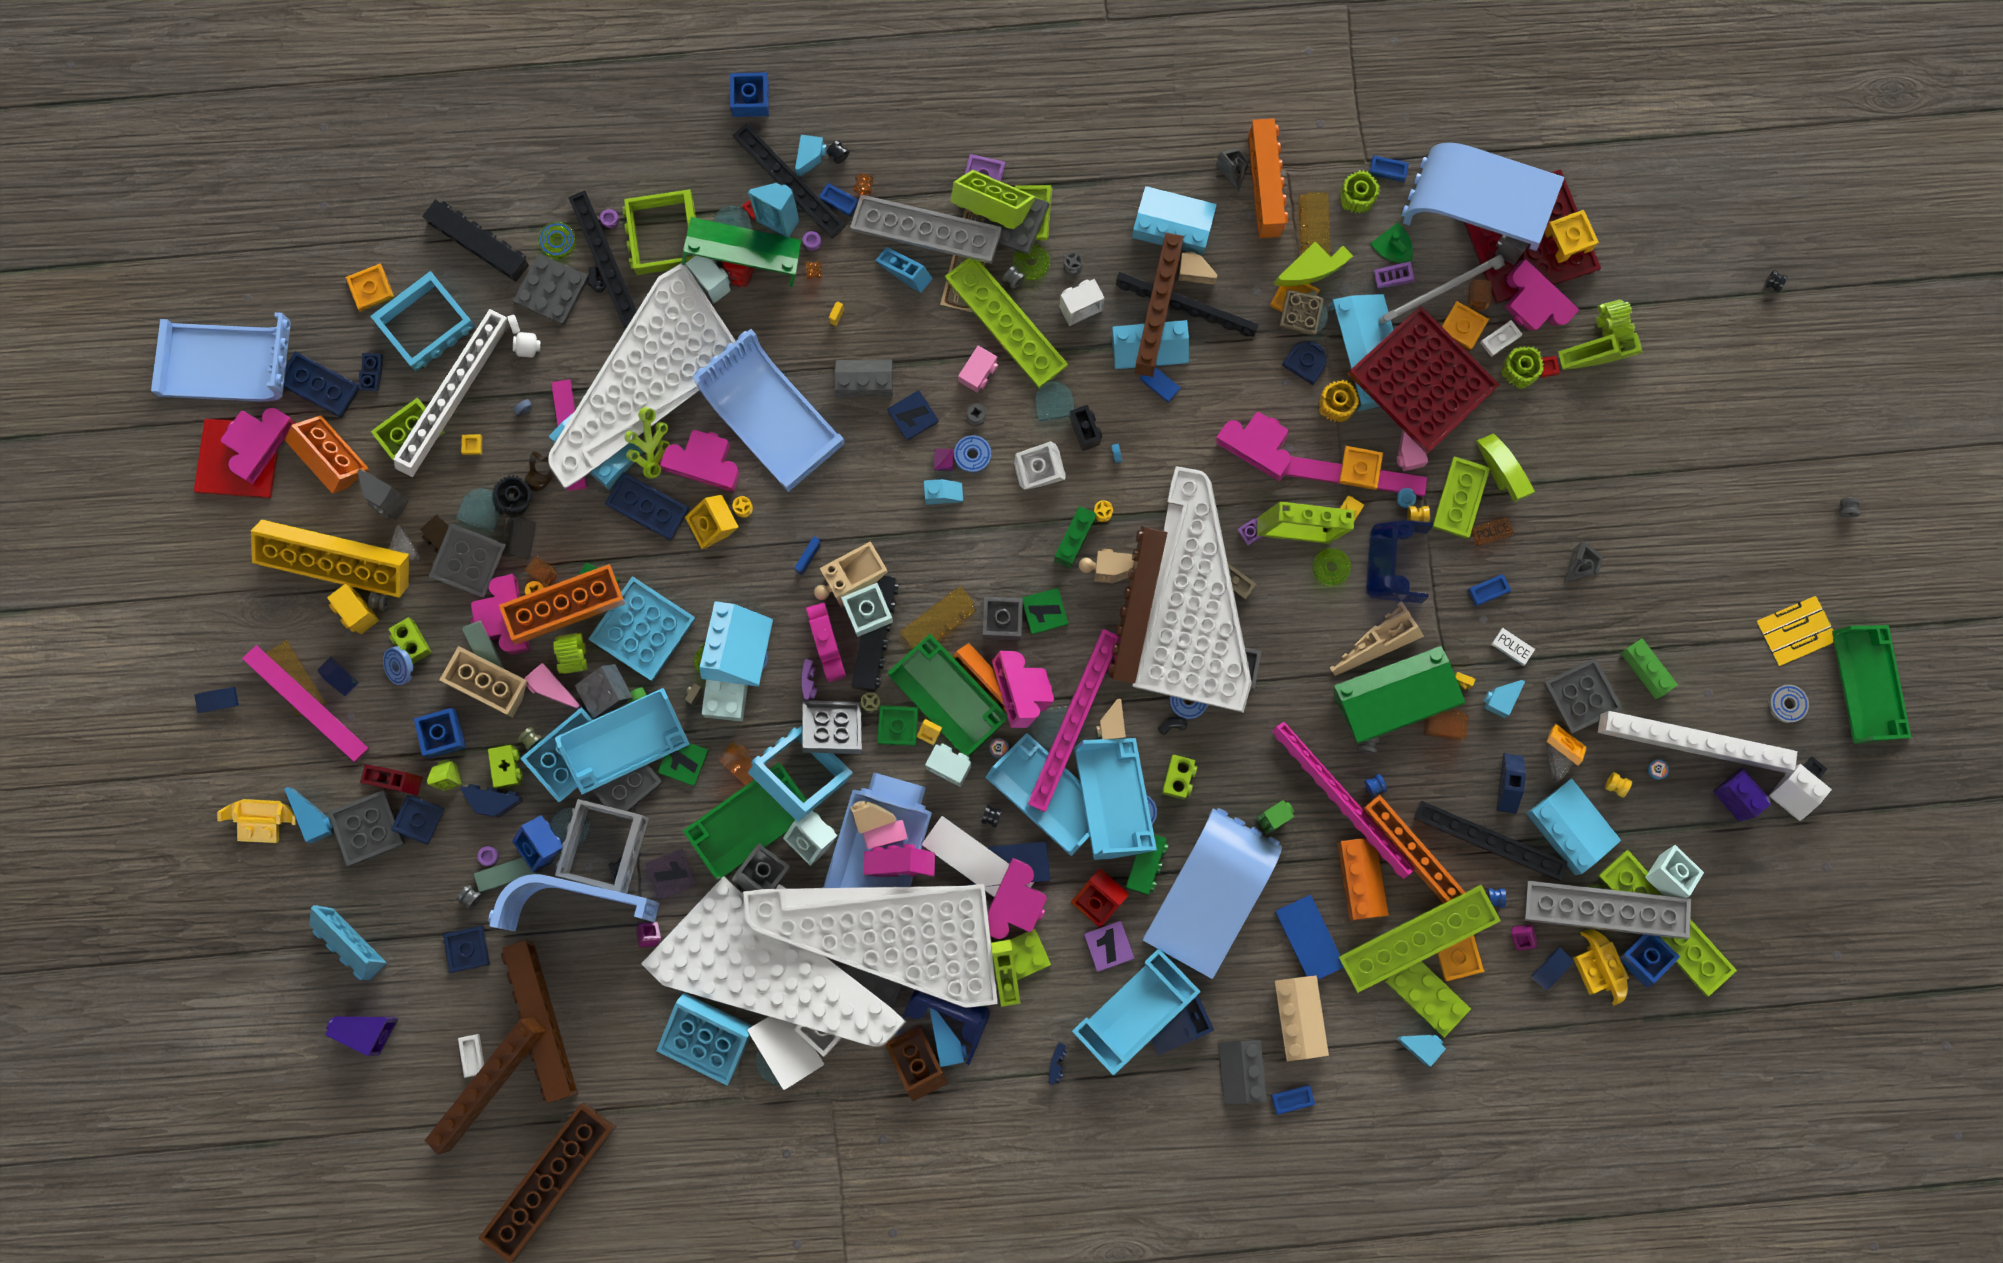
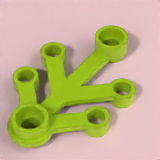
M643 407L639 410L638 417L643 422L644 441L638 437L637 433L632 431L626 432L624 438L626 442L635 444L646 453V460L640 456L638 451L633 449L628 450L626 457L628 460L636 462L643 467L644 476L651 479L659 476L661 472L659 462L666 448L670 446L668 441L661 440L662 436L668 431V425L658 422L655 425L656 433L652 438L651 423L655 420L656 413L654 409ZM657 447L658 451L654 456V450Z

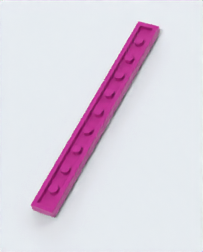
M1105 629L1099 635L1027 802V805L1042 812H1046L1113 656L1112 647L1114 643L1116 644L1118 636Z
M1285 722L1272 730L1275 738L1288 749L1292 757L1298 760L1303 770L1314 778L1315 783L1323 788L1329 799L1339 806L1341 812L1348 816L1353 822L1354 827L1364 834L1369 844L1374 846L1380 852L1381 857L1389 862L1397 875L1405 879L1416 869Z

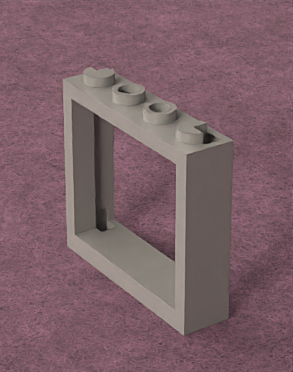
M578 799L575 809L573 808L572 820L567 826V836L562 844L560 860L556 863L557 870L555 876L627 894L649 818L640 814ZM589 809L633 820L614 885L570 874Z

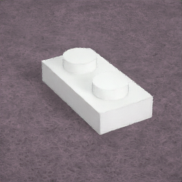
M1511 320L1480 343L1488 354L1493 357L1519 339L1523 334Z

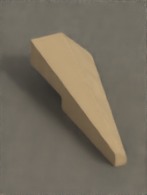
M1402 601L1397 604L1398 608L1392 614L1388 613L1385 615V620L1379 626L1375 625L1355 643V648L1349 654L1345 653L1342 656L1343 660L1335 667H1330L1335 676L1424 637Z

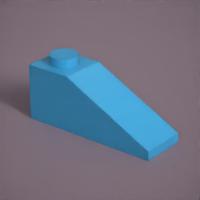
M888 247L875 260L899 280L920 293L932 281V277L924 265Z
M290 787L284 788L305 842L314 843L334 834L332 830L333 825L329 817L295 789Z
M934 1006L929 1007L940 1067L963 1063L964 1058L967 1057L965 1045L961 1046L959 1039Z

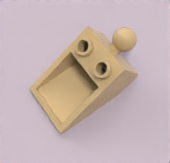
M871 541L821 567L820 570L828 585H818L814 590V595L819 600H825L828 598L829 593L832 592L840 607H843L844 604L841 597L873 585L881 579L888 571Z
M1102 549V551L1097 553L1096 562H1093L1090 558L1081 559L1079 569L1084 573L1095 570L1094 582L1115 583L1128 578L1129 569L1133 567L1134 561L1132 560V554L1115 553L1111 549Z

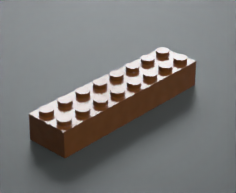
M524 940L503 947L501 958L504 965L507 964L509 970L507 972V979L510 984H513L514 991L512 996L515 1003L519 1005V1020L533 1017L546 1030L529 1052L531 1060L535 1061L536 1064L535 1076L538 1081H541L542 1089H540L542 1099L546 1100L548 1104L578 1095L534 941Z
M581 1103L478 1239L508 1263L516 1261L615 1130L616 1126L587 1103Z

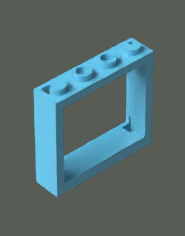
M431 271L370 316L415 372L422 367L425 368L428 362L441 356L445 349L454 346L458 339L468 335L469 331L476 327ZM436 286L463 320L411 358L385 324Z
M802 726L798 729L793 728L788 733V737L780 738L774 748L772 746L767 748L762 757L757 756L751 762L753 765L748 772L797 822L842 787L853 774L833 753H811L835 778L805 803L801 802L765 764L795 740L802 744Z

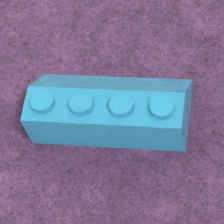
M778 183L750 189L748 193L756 221L782 236L790 237L799 223L792 189L786 185L781 186Z
M1187 320L1165 322L1156 366L1189 363ZM1145 324L1112 327L1111 337L1115 369L1135 368Z

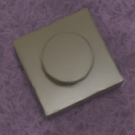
M694 683L685 692V701L695 706L703 692V688Z

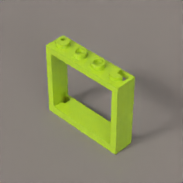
M691 190L624 199L625 206L622 211L623 216L627 217V223L624 226L626 235L629 234L630 239L627 241L628 252L632 254L629 262L631 269H634L636 275L668 271L680 265L682 258L640 263L634 211L685 203L689 227L691 217L696 218ZM695 255L687 257L686 263L693 257H695Z
M1279 502L1257 518V536L1330 544L1354 529V510ZM1283 506H1288V511H1282ZM1323 528H1327V533L1323 532Z

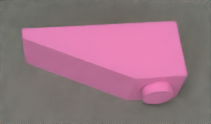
M1402 430L1397 456L1398 466L1402 467L1403 472L1425 467L1428 463L1426 453Z
M543 663L525 677L528 682L526 686L533 694L537 692L541 696L577 710L582 707Z

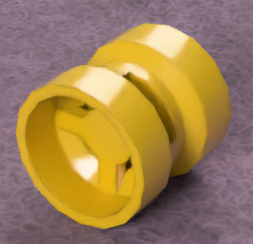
M1415 506L1408 507V525H1415L1416 523H1421L1422 525L1429 524V506H1422L1418 509Z
M1613 772L1606 782L1605 789L1610 792L1615 791L1618 796L1624 798L1631 788L1632 781L1627 778L1623 779L1619 774Z

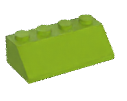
M971 170L953 182L950 202L960 208H966L976 215H982L990 221L998 222L1006 228L1015 229L1023 223L1035 201V196L975 170Z

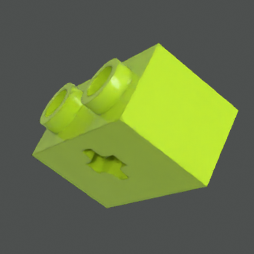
M512 745L488 749L493 787L503 789L521 785L520 780L523 779V773L521 768H518V761L520 760L519 750ZM506 763L510 764V766L507 767V771L503 769V767L506 766Z

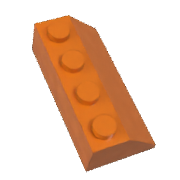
M321 415L291 425L285 441L332 494L347 489L359 479V468L365 472L369 470Z
M970 643L957 650L952 657L1006 713L994 669Z
M1367 838L1338 842L1337 846L1349 921L1389 916L1378 850L1369 844Z

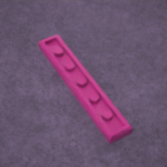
M570 379L551 382L558 426L575 412ZM583 477L567 487V490L573 491L587 488L586 478Z

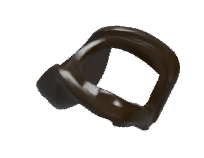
M534 451L530 455V471L525 477V484L528 483L530 490L540 491L549 484L555 475L551 469L547 475L540 474L536 470V460L548 462V457H542L540 453Z

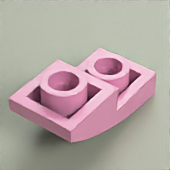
M903 820L863 832L867 850L908 839Z

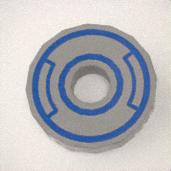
M1783 685L1776 688L1770 694L1768 703L1772 715L1778 721L1794 723L1803 719L1807 714L1809 700L1805 692L1799 687ZM1786 699L1792 701L1793 707L1791 709L1785 707L1784 702Z

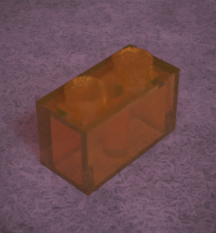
M1451 710V712H1442L1426 718L1424 735L1463 740L1467 738L1469 715L1463 714V711Z

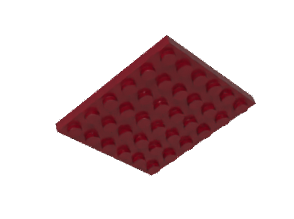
M1561 169L1550 172L1564 177ZM1565 178L1547 225L1551 221L1578 212ZM1464 222L1480 265L1498 256L1495 254L1498 250L1496 245L1503 235ZM1544 232L1537 251L1529 249L1531 244H1528L1515 265L1505 260V265L1495 270L1493 267L1483 273L1494 301L1498 304L1510 300L1519 290L1518 288L1510 287L1507 283L1508 274L1519 261L1526 259L1553 285L1597 272L1601 269L1594 250L1588 253H1584V250L1572 254L1568 260L1558 263L1555 256L1559 250L1553 235L1547 238Z
M1422 306L1417 308L1347 373L1426 454L1436 447L1500 385Z

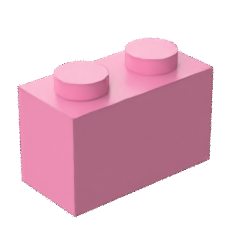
M977 346L958 375V382L978 393L980 388L984 389L987 385L989 374H993L998 367L997 356Z

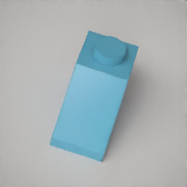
M801 135L795 167L798 177H801L822 162V156L826 155L827 145H824L822 137Z
M943 479L924 481L926 505L963 502L962 483Z
M1516 681L1495 688L1491 692L1488 691L1484 698V702H1486L1484 708L1503 718L1508 717L1525 681Z
M1436 1035L1399 1036L1396 1039L1428 1067H1431L1446 1049L1442 1045L1444 1042Z

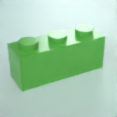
M1643 638L1620 653L1655 700L1678 685Z
M1283 800L1263 812L1256 819L1267 835L1294 818L1292 814L1294 809L1289 802L1285 803Z

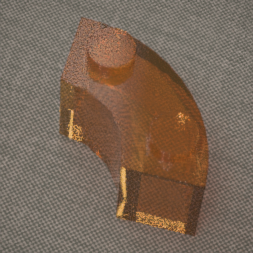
M732 742L717 759L746 786L755 780L748 774L753 765L751 763L753 760L748 756L749 751L742 744L738 747Z

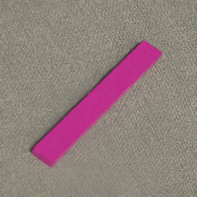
M1291 456L1289 470L1284 476L1340 484L1342 464ZM1380 470L1377 490L1398 493L1403 488H1410L1415 492L1416 496L1424 497L1427 477Z
M257 645L242 658L245 663L354 763L369 750L362 741Z

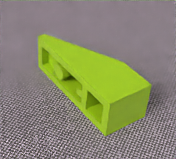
M449 759L438 762V765L431 769L427 779L428 785L442 791L462 786L457 764L449 761Z
M1011 941L991 943L1001 1007L1021 1004Z

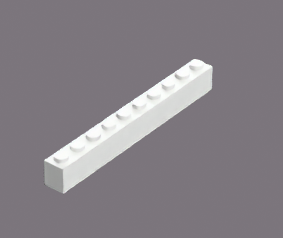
M489 309L393 459L395 469L411 477L414 476L506 331L507 317Z
M1612 711L1600 714L1598 733L1784 773L1795 770L1797 751Z

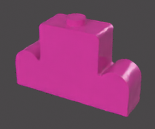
M1526 259L1519 261L1508 274V285L1519 290L1505 305V309L1514 317L1513 320L1517 324L1523 325L1527 330L1539 329L1546 320L1553 326L1567 324L1579 311L1565 295Z
M269 408L264 411L262 422L245 411H241L236 419L228 425L226 433L221 438L223 444L238 453L229 461L230 470L252 485L285 440L291 425L296 424L293 419L275 408Z
M1260 412L1255 413L1245 429H1242L1243 427L1238 421L1231 420L1227 422L1217 435L1216 444L1280 482L1289 470L1291 462L1290 454L1286 450L1280 449L1288 438V429L1280 425L1279 421L1275 418H1268Z
M693 430L685 451H683L681 446L672 444L666 448L660 463L663 471L730 492L735 491L740 476L735 463L726 461L730 449L728 441L718 437L719 435L713 432L704 433Z
M513 574L496 577L489 584V590L494 597L471 603L473 613L471 624L481 620L490 640L499 639L500 648L510 655L529 652V640L517 645L512 642L499 608L500 604L520 597L517 578Z
M825 602L806 607L809 623L828 683L847 678Z
M999 651L992 660L1010 727L1027 728L1036 720L1040 711H1045L1054 701L1052 687L1049 684L1046 670L1043 668H1024L1025 659L1019 652Z
M1013 857L987 912L990 936L997 939L1007 936L1009 932L1008 923L1031 932L1036 921H1041L1045 910L1042 908L1047 900L1046 895L1026 885L1033 880V869L1028 864Z

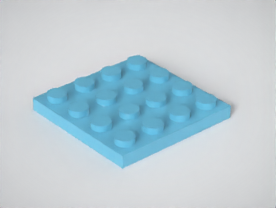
M632 576L621 592L625 605L609 610L588 640L653 682L696 618Z

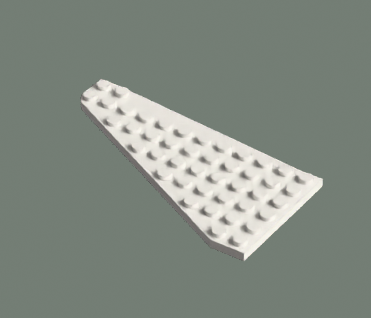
M681 263L657 278L552 447L548 457V464L564 489L581 480L629 444L624 438L626 432L632 431L637 433L638 436L644 432L643 422L638 417L640 409L643 407L654 409L656 418L651 423V426H653L697 393L699 389L693 379L695 372L702 367H706L714 356H719L723 353L724 348L728 344L736 342L686 265Z
M1176 466L1171 482L1164 531L1168 532L1136 682L1133 683V687L1244 713L1252 682L1212 483L1202 471Z

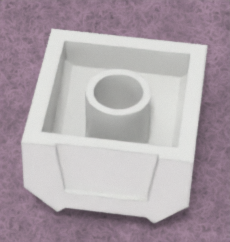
M1050 441L1015 454L1014 466L1019 485L1024 490L1065 480L1066 473L1063 468L1060 451L1055 443Z

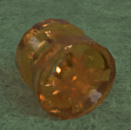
M857 174L855 177L857 182L853 190L862 195L871 194V184H873L874 178L868 174Z
M816 260L815 262L805 261L808 280L813 277L823 278L821 260Z

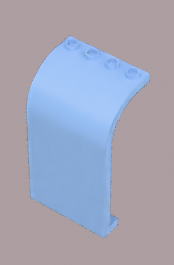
M1441 143L1433 146L1428 157L1423 158L1420 168H1423L1422 173H1417L1414 184L1417 186L1415 190L1411 189L1408 197L1410 204L1409 206L1405 205L1401 216H1404L1403 224L1410 226L1412 217L1417 213L1433 212L1529 243L1531 244L1529 249L1537 251L1564 177L1471 146L1458 143Z
M275 312L274 316L278 319L277 327L262 328L171 323L168 319H160L151 392L158 397L260 402L280 399L283 394L291 326L290 320L283 313Z
M752 329L748 332H743L735 343L728 344L724 348L723 353L719 356H714L706 367L698 369L694 374V382L705 399L787 492L793 489L845 444L844 438L833 430L771 361Z
M1213 808L1200 837L1143 937V941L1211 979L1214 978L1265 887L1282 850V846L1279 845L1280 841L1271 836L1266 838L1259 829L1246 827L1244 821L1236 817L1234 819L1228 817V813L1220 808L1217 810Z
M532 874L520 877L504 888L496 901L494 910H491L488 922H490V927L516 932L523 905L531 895L545 888H560L635 905L637 907L634 917L651 922L656 920L660 903L617 891L546 875Z

